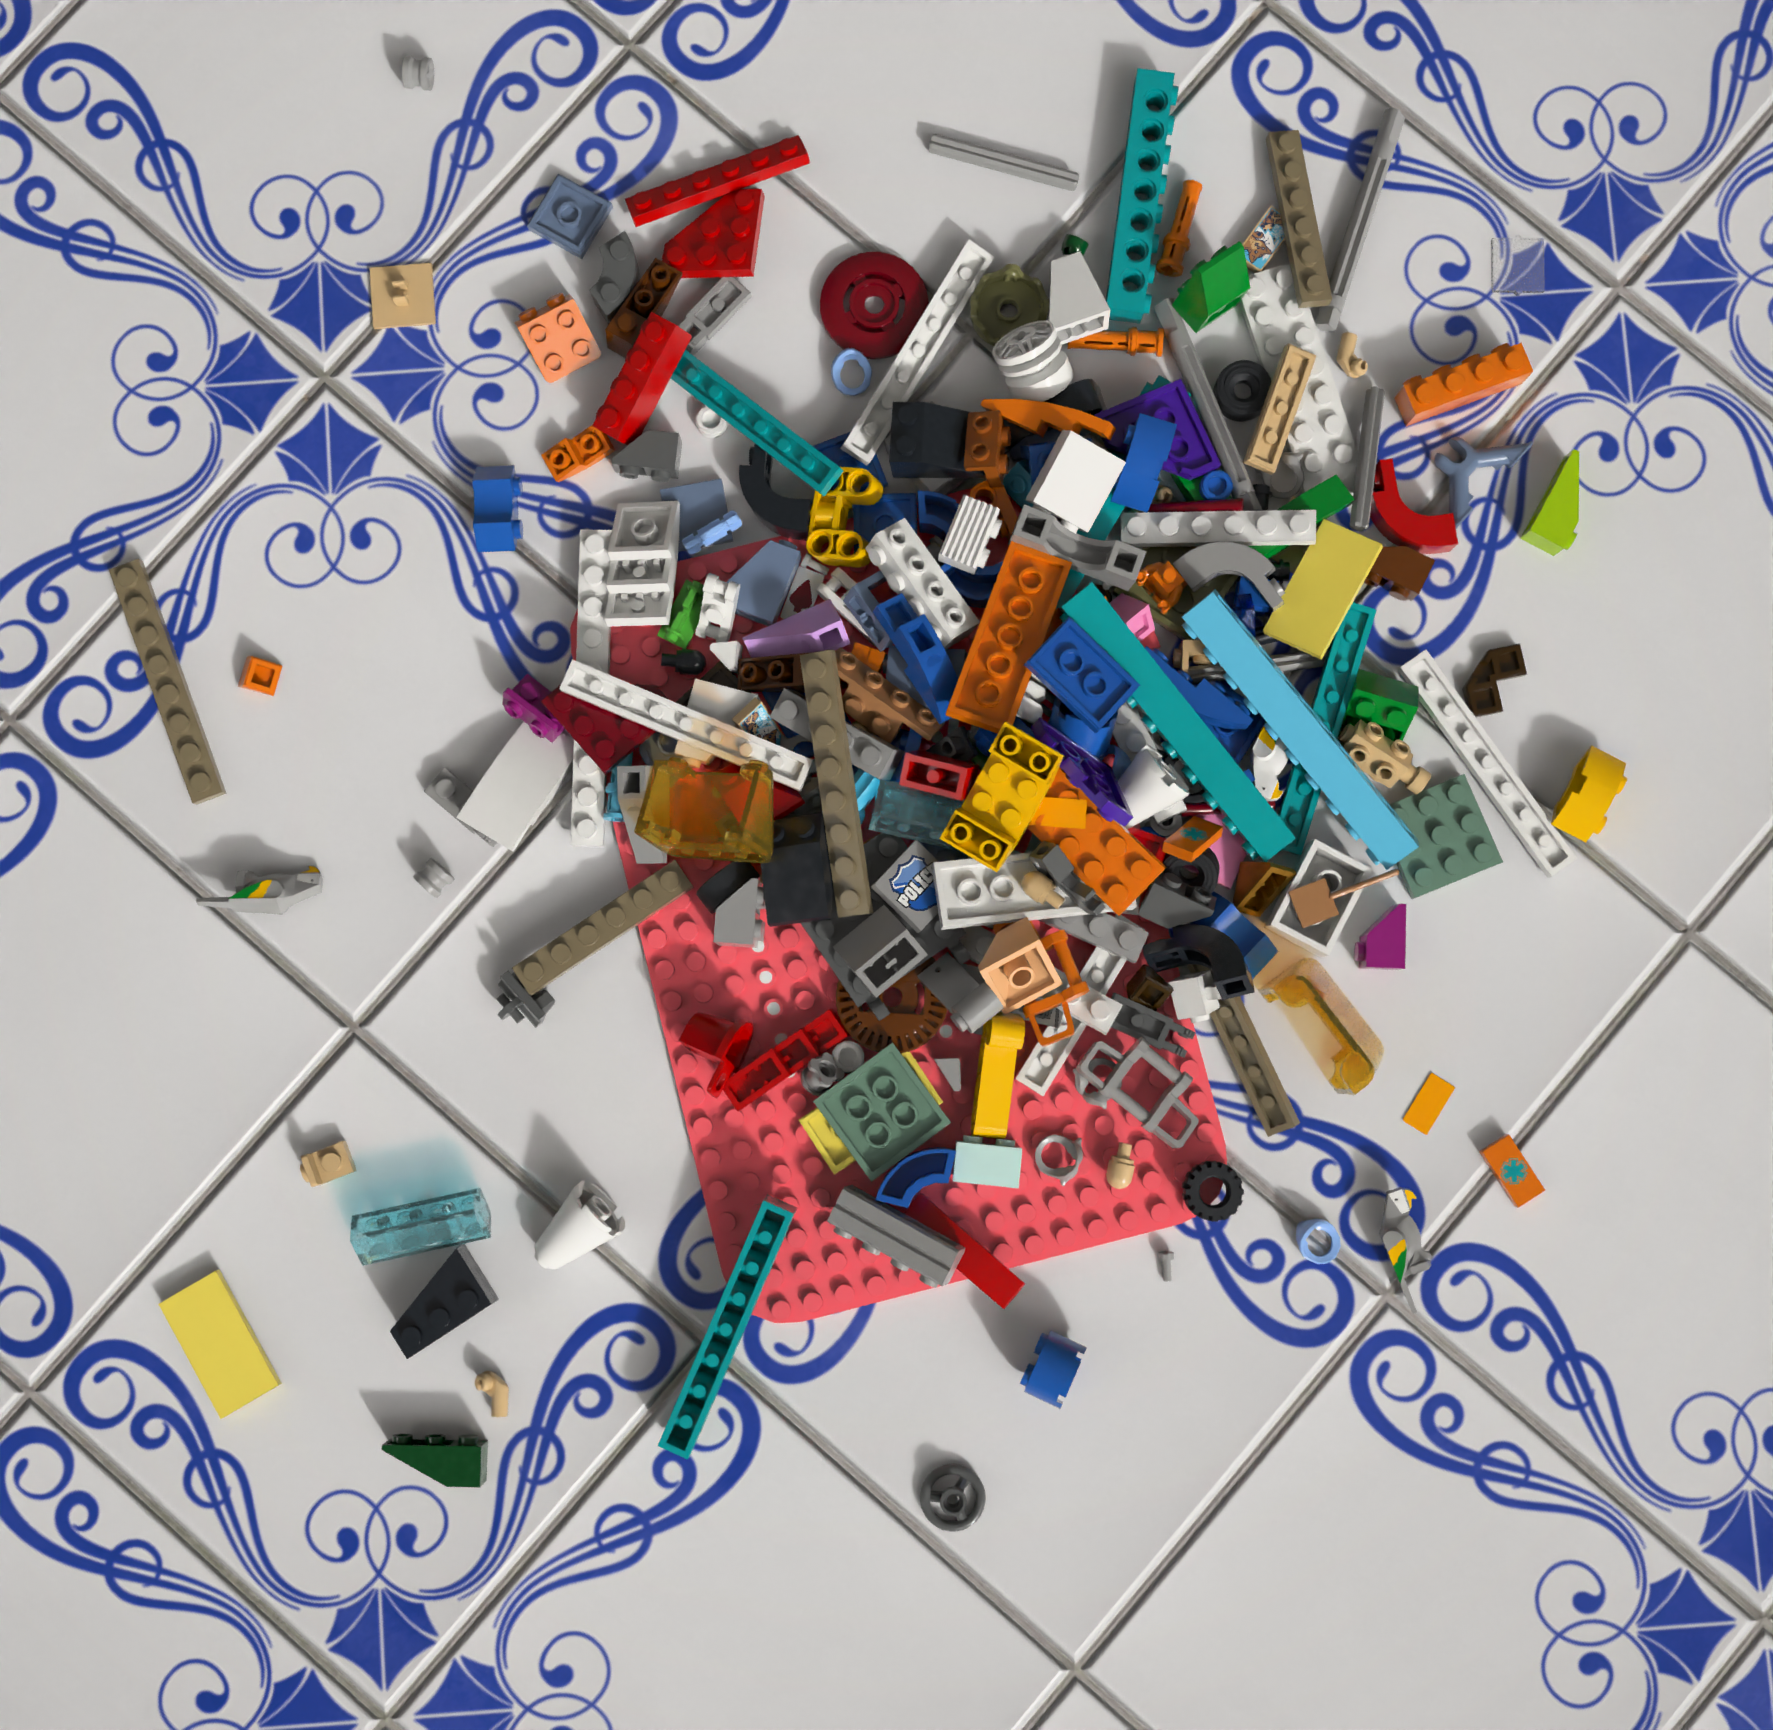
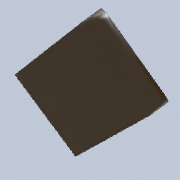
M1146 964L1141 966L1126 986L1128 999L1154 1011H1157L1174 991L1168 982Z

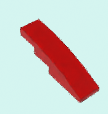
M831 1008L731 1076L726 1082L723 1091L738 1112L806 1066L811 1059H816L850 1034Z
M920 1193L904 1212L909 1217L965 1247V1252L956 1269L1001 1308L1005 1309L1024 1287L1025 1283L924 1194Z

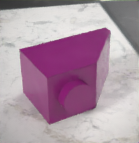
M1406 904L1391 906L1359 936V942H1356L1354 947L1355 961H1359V969H1405Z

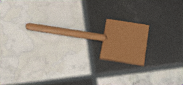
M1399 870L1388 871L1333 893L1330 892L1326 879L1323 878L1291 890L1288 894L1301 927L1305 928L1339 915L1334 902L1335 898L1399 874Z

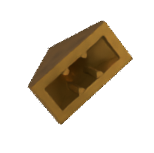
M1240 861L1232 904L1239 912L1260 917L1297 874L1295 869L1271 862Z

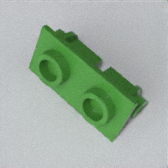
M686 579L672 605L669 625H662L657 636L683 649L687 648L699 623L704 594L703 584L695 580L691 582Z

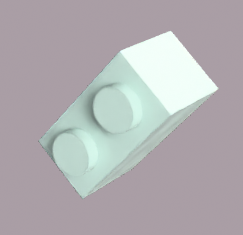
M963 1135V1141L956 1140L955 1143L956 1154L953 1163L952 1181L1019 1188L1022 1148L1015 1146L1016 1140L996 1138L995 1144L982 1143L983 1137Z

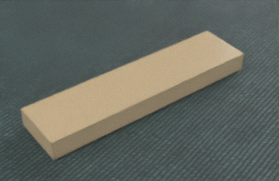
M1289 343L1284 346L1243 460L1244 464L1270 475L1275 473L1316 355Z

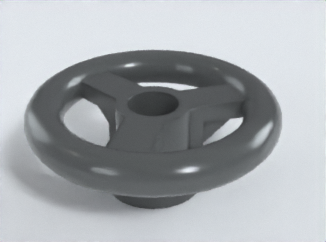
M948 1464L936 1468L926 1477L921 1487L920 1504L925 1517L934 1526L945 1531L955 1532L967 1529L980 1518L985 1507V1489L980 1478L972 1470L962 1465ZM949 1474L960 1475L954 1487H949L944 1491H931L934 1483L939 1478ZM971 1483L975 1490L976 1501L972 1512L967 1516L965 1512L967 1500L964 1490ZM955 1494L959 1497V1500L955 1504H950L947 1501L948 1496ZM930 1502H940L943 1512L949 1516H956L958 1521H947L940 1518L933 1511Z

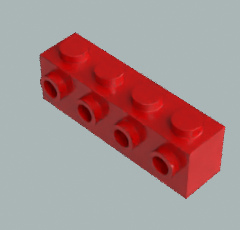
M651 312L648 319L641 325L640 334L633 348L628 351L625 363L618 377L613 380L610 392L604 404L598 409L592 426L627 446L638 438L650 419L692 335L676 324Z

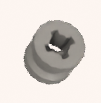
M405 55L402 63V81L405 88L413 89L415 86H421L423 90H432L434 85V64L432 58L424 57L422 60H416L413 56Z
M433 858L426 862V868L423 871L417 872L413 876L435 898L441 895V889L445 884H451L455 880Z

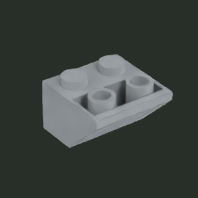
M751 878L716 908L714 943L719 946L758 948V941H764L765 922L760 920V909H766L764 888L759 879Z
M885 905L880 907L833 946L874 998H877L928 955Z

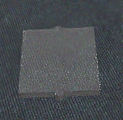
M1516 235L1515 238L1491 239L1492 293H1514L1516 296H1519L1521 293H1543L1545 291L1544 238H1521L1520 235Z

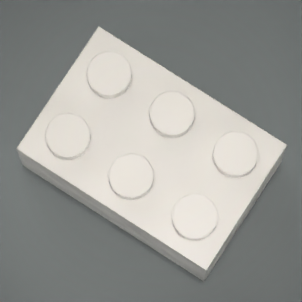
M1314 839L1306 844L1294 867L1297 874L1282 890L1264 928L1321 958L1329 956L1363 888L1334 899L1339 915L1305 928L1301 927L1288 892L1325 878L1330 892L1333 893L1369 879L1373 869Z

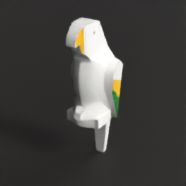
M1263 726L1251 751L1250 761L1252 775L1255 778L1254 786L1267 802L1278 800L1283 794V791L1279 790L1277 775L1283 770L1289 758L1284 752L1287 746L1280 738L1274 740Z

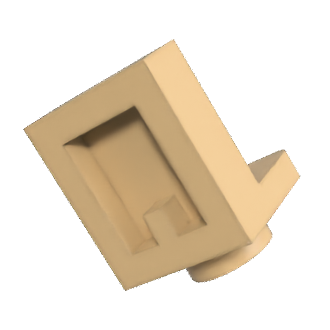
M1183 640L1179 645V649H1174L1173 668H1178L1188 673L1189 659H1193V663L1198 665L1212 664L1203 652L1206 646L1199 640Z
M341 1141L319 1151L301 1156L303 1164H300V1171L303 1179L307 1183L310 1182L311 1187L323 1185L357 1171L346 1141Z

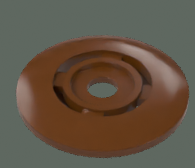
M933 957L929 958L890 986L901 991L902 1001L896 1007H889L884 1003L890 1014L878 1021L870 1007L866 1012H864L862 1005L857 1007L842 983L838 980L836 988L837 1012L841 1023L850 1036L862 1046L876 1052L882 1051L893 1043L900 1053L915 1050L934 1037L941 1028L948 1009L923 983L925 994L924 1006L920 1015L915 1010L919 1001L916 985L921 982L917 976L936 962ZM881 993V994L879 995V998L881 999L882 1002H883V993Z

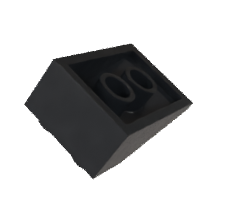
M893 402L889 464L893 478L987 479L984 470L966 471L964 468L967 421L970 412L927 402Z
M823 813L762 822L759 853L768 925L773 927L831 919L833 880Z

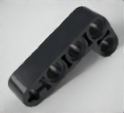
M1084 379L1072 383L1054 397L1043 401L1077 409L1093 416L1107 410L1100 387L1093 379ZM1003 419L1005 427L1009 426L1011 431V445L1006 446L1005 453L1009 452V449L1025 437L1036 435Z

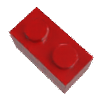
M921 750L905 753L899 785L961 801L966 799L973 787L979 765Z

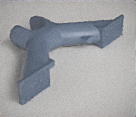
M1453 437L1449 440V444L1461 456V463H1454L1441 453L1435 455V465L1449 477V513L1454 515L1456 529L1473 511V508L1469 505V502L1474 497L1469 493V476L1475 469L1492 466L1498 471L1503 465L1512 468L1526 451L1532 447L1533 441L1524 444L1474 449L1464 439Z

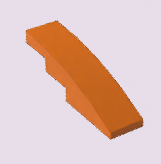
M983 399L980 404L986 411L1000 410L1004 420L1042 438L1048 427L1060 432L1062 430H1071L1078 435L1081 429L1084 428L1108 440H1111L1116 430L1109 421L1077 409L1048 402L1023 399Z

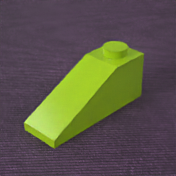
M1575 449L1562 459L1520 538L1552 556H1555L1563 549L1568 550L1577 536V533L1573 531L1579 522V451Z

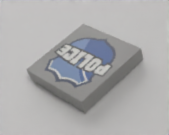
M915 840L871 888L919 933L938 914L932 864L939 861Z

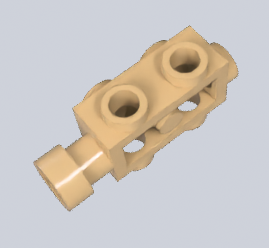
M1360 719L1355 726L1348 723L1338 737L1341 741L1340 744L1361 770L1367 773L1374 781L1382 783L1389 789L1398 780H1401L1405 783V788L1417 795L1425 788L1431 778L1430 772L1421 766L1416 768L1411 764L1413 754L1410 747L1402 740L1392 741L1386 737L1383 729L1375 722L1367 724Z

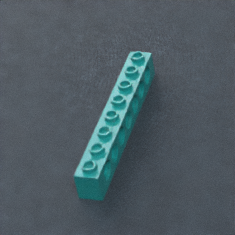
M1137 69L1132 94L1106 293V302L1110 308L1109 320L1140 324L1143 314H1149L1152 294L1146 293L1148 283L1153 284L1156 264H1150L1151 254H1157L1160 235L1154 234L1155 224L1161 223L1163 205L1158 204L1159 194L1165 193L1167 175L1162 174L1163 164L1168 165L1171 145H1166L1167 135H1172L1175 116L1169 115L1170 106H1176L1179 86L1173 85L1175 73ZM1155 105L1160 110L1152 111L1147 106ZM1151 134L1156 140L1149 141L1143 135ZM1148 164L1153 169L1146 171L1140 168L1139 165ZM1143 193L1147 195L1149 199L1139 200L1135 196V194ZM1141 223L1145 229L1136 230L1131 224ZM1135 252L1139 254L1142 259L1132 260L1127 256V254ZM1132 282L1138 289L1130 291L1123 284Z
M768 1194L764 1198L658 1443L659 1447L689 1459L797 1207Z

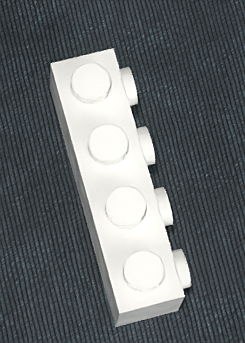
M903 518L874 535L865 548L871 562L878 566L886 577L889 587L898 595L901 593L904 595L918 617L925 614L944 649L946 650L968 637L980 621L907 520Z

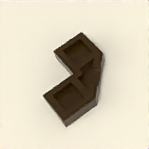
M1520 644L1486 651L1463 686L1462 691L1465 704L1476 718L1503 712L1497 681L1527 675Z

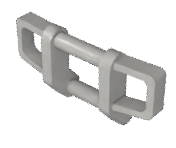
M1143 1037L1139 1038L1124 1055L1102 1041L1093 1043L1077 1065V1072L1095 1086L1098 1092L1105 1098L1111 1097L1142 1122L1141 1127L1146 1131L1152 1132L1172 1148H1181L1199 1122L1198 1118L1178 1099L1191 1084L1193 1077L1185 1071L1181 1073L1150 1048V1043ZM1098 1050L1117 1061V1064L1104 1082L1088 1069L1089 1062ZM1140 1057L1172 1081L1150 1112L1118 1087L1132 1065ZM1171 1106L1186 1119V1126L1177 1139H1174L1158 1126Z

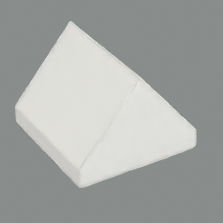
M738 641L712 643L709 646L710 650L730 671L737 674L738 660L742 659L743 646Z

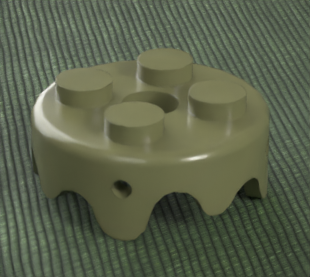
M1007 264L998 271L985 274L971 295L970 319L973 328L980 338L992 346H995L1003 336L1022 325L1047 320L1049 298L1041 281L1037 277H1031L1023 273L1016 264ZM1005 304H1012L1018 312L1013 317H1005L1001 314L1000 308Z

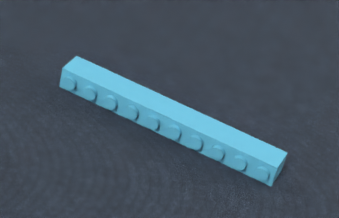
M1214 589L1184 613L1182 618L1185 620V623L1182 626L1192 639L1198 637L1206 646L1203 649L1206 657L1214 665L1219 662L1226 671L1223 677L1234 690L1239 687L1246 696L1243 701L1254 715L1260 713L1267 723L1264 724V727L1274 740L1280 738L1287 746L1284 750L1285 754L1294 765L1300 763L1308 772L1304 776L1315 790L1321 788L1328 797L1325 799V803L1336 816L1339 813L1342 814L1348 822L1345 827L1356 841L1361 838L1368 846L1365 852L1375 865L1381 863L1388 870L1417 849L1419 843L1416 836L1217 590Z

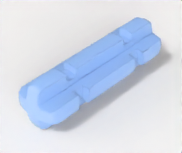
M731 510L723 515L724 519L719 520L717 518L697 530L698 534L695 536L692 533L683 538L682 543L690 555H694L702 550L701 546L705 545V547H708L728 535L727 531L731 530L733 532L740 528L742 522L738 514Z

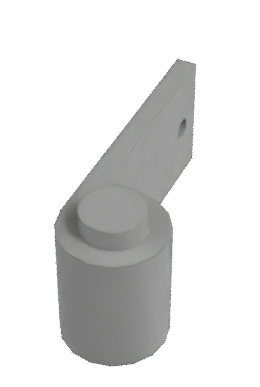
M948 952L917 976L952 1014L950 1016L951 1020L961 1032L968 1030L972 1034L1004 1009L1001 1001L991 988L985 983L979 985Z

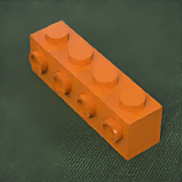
M1522 342L1513 346L1505 343L1492 349L1489 355L1481 357L1480 354H1475L1464 359L1459 366L1451 368L1450 364L1433 371V375L1422 379L1421 375L1406 380L1403 383L1404 386L1394 398L1405 426L1522 384L1533 372Z

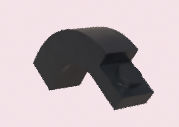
M756 444L754 447L751 446L749 450L750 466L739 465L740 485L747 503L756 517L771 531L783 537L807 540L812 506L811 500L786 498L775 493L771 489L770 482L773 457Z
M1197 924L1179 925L1172 927L1174 937L1159 939L1143 946V955L1149 967L1155 972L1189 964L1202 965L1211 969L1214 984L1222 1000L1255 992L1252 975L1239 947L1229 936L1215 928Z

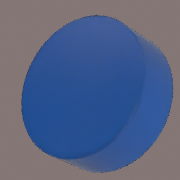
M1221 470L1209 471L1199 484V492L1204 500L1227 499L1233 489L1230 476Z

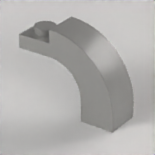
M1213 542L1190 550L1173 563L1193 592L1217 576L1235 574L1249 580L1273 611L1284 605V601L1281 598L1285 594L1284 590L1275 578L1270 581L1266 578L1276 571L1274 565L1264 555L1248 546L1233 542Z

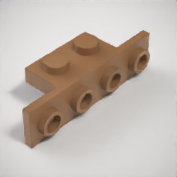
M841 647L835 651L838 675L849 683L842 697L844 712L874 734L891 743L896 738L903 724H906L930 741L943 727L944 723L939 724L930 709L925 708L911 698L908 693L897 688L883 678L880 673L862 663L855 655Z

